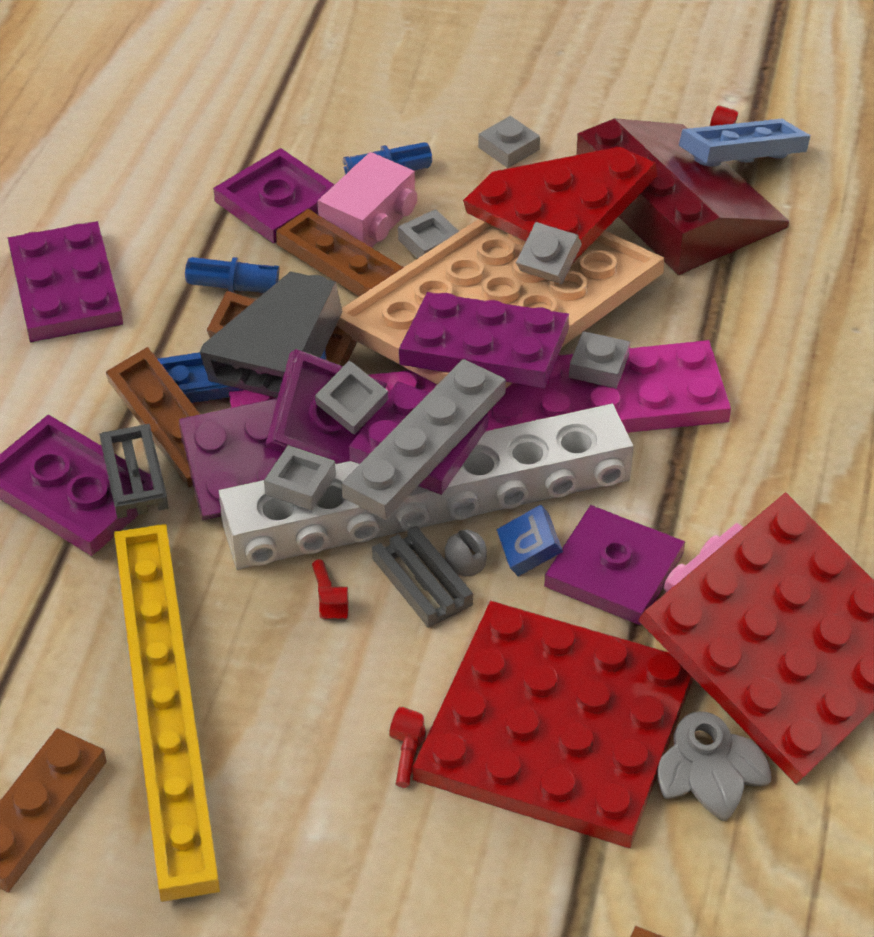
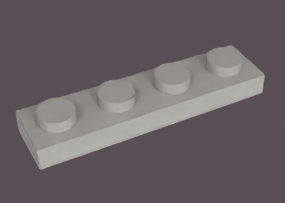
M462 359L341 483L342 498L386 520L505 394L506 379Z

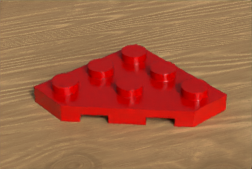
M614 147L492 171L463 202L467 214L525 242L535 222L578 235L582 245L573 261L574 263L658 176L656 162L622 147Z

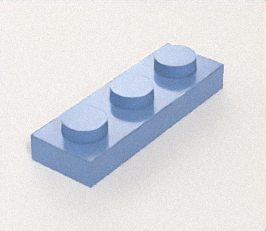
M784 119L682 129L679 146L694 155L696 162L706 166H719L724 161L753 162L754 158L758 157L786 158L787 154L807 152L811 135Z

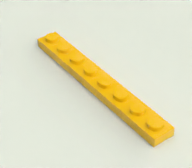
M162 524L115 531L114 536L160 900L164 902L220 892L167 526Z

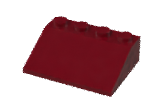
M614 118L577 133L576 155L622 147L656 162L658 176L618 217L657 255L664 257V262L678 276L782 231L789 226V220L725 162H721L719 166L702 165L695 161L694 155L681 148L679 142L682 129H688L683 124Z

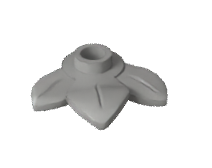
M693 712L679 722L674 733V746L660 759L657 778L665 799L680 797L692 791L704 808L720 820L727 821L741 800L744 784L756 787L769 785L771 782V769L762 750L752 740L731 734L723 720L712 713ZM701 730L708 733L712 737L713 743L710 745L701 744L697 741L695 732Z

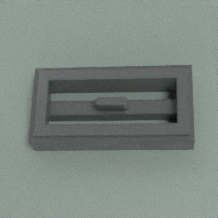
M150 424L99 433L117 519L128 517V509L136 508L138 515L148 513L147 506L157 504L158 511L169 509ZM133 439H142L154 490H143L132 443ZM122 442L133 494L123 495L112 443Z
M417 526L408 529V537L404 539L399 534L391 537L390 545L384 547L382 543L372 547V559L428 628L473 606L472 591ZM400 557L415 575L417 582L439 604V608L435 609L395 561L396 558Z

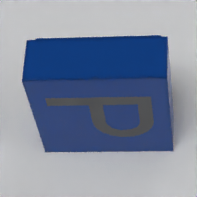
M542 505L533 508L496 529L509 567L518 577L563 552L551 517Z

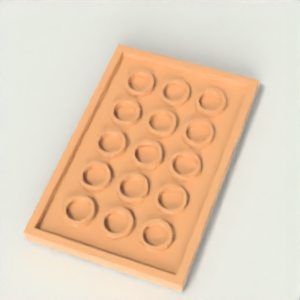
M477 219L344 306L337 326L349 334L353 340L399 364V347L426 293H450L457 297L484 301L496 300L503 304L529 308L542 307L551 311L569 313V330L563 342V347L664 273V257L604 231L571 265L563 284H559L520 271L516 261L526 242ZM402 365L437 385L449 374L447 372ZM506 382L505 388L510 386L512 383Z

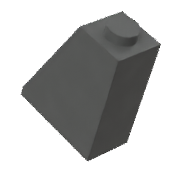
M290 271L203 344L200 355L209 381L278 398L289 354L293 350L298 349L321 358L343 312L336 281L328 280L320 275H305Z

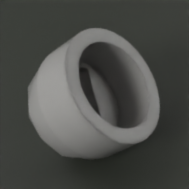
M461 530L457 534L450 536L445 546V560L457 575H475L481 572L486 565L487 548L481 535L472 530ZM469 549H472L476 554L472 555Z

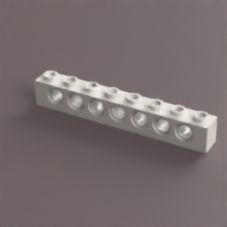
M608 404L486 431L442 495L417 486L386 520L342 498L341 483L359 465L349 461L335 464L336 476L312 511L265 495L264 480L219 490L222 524L236 570L255 565L260 566L273 561L304 554H314L343 545L367 542L374 538L405 532L414 526L421 529L422 527L453 520H463L475 515L506 508H516L532 502L554 497H564L576 492L629 481L631 479L633 444L614 405Z

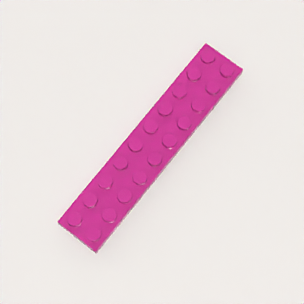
M709 340L630 348L629 357L617 388L569 378L570 362L574 354L558 355L545 388L512 383L505 388V394L487 412L488 429L486 431L613 404L627 433L726 423L730 420L731 406ZM411 370L369 374L370 377L387 383L386 390L388 393L397 381L429 393L437 386V384ZM248 390L229 392L231 408L276 398Z

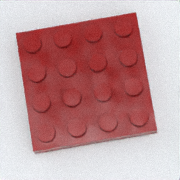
M787 492L782 494L647 608L638 619L654 638L795 784L803 779L874 711V580Z
M490 601L413 765V781L630 849L654 787L660 759L667 752L694 678L669 652Z

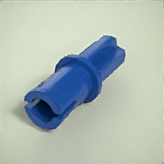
M426 142L388 149L387 145L381 146L380 151L372 152L414 171L429 168L432 163L431 149ZM368 153L343 157V164L347 165L344 167L345 175Z
M191 257L188 258L186 263L185 280L191 285L226 288L229 292L233 293L237 290L264 294L279 281V266L239 262L237 257H233L231 262Z

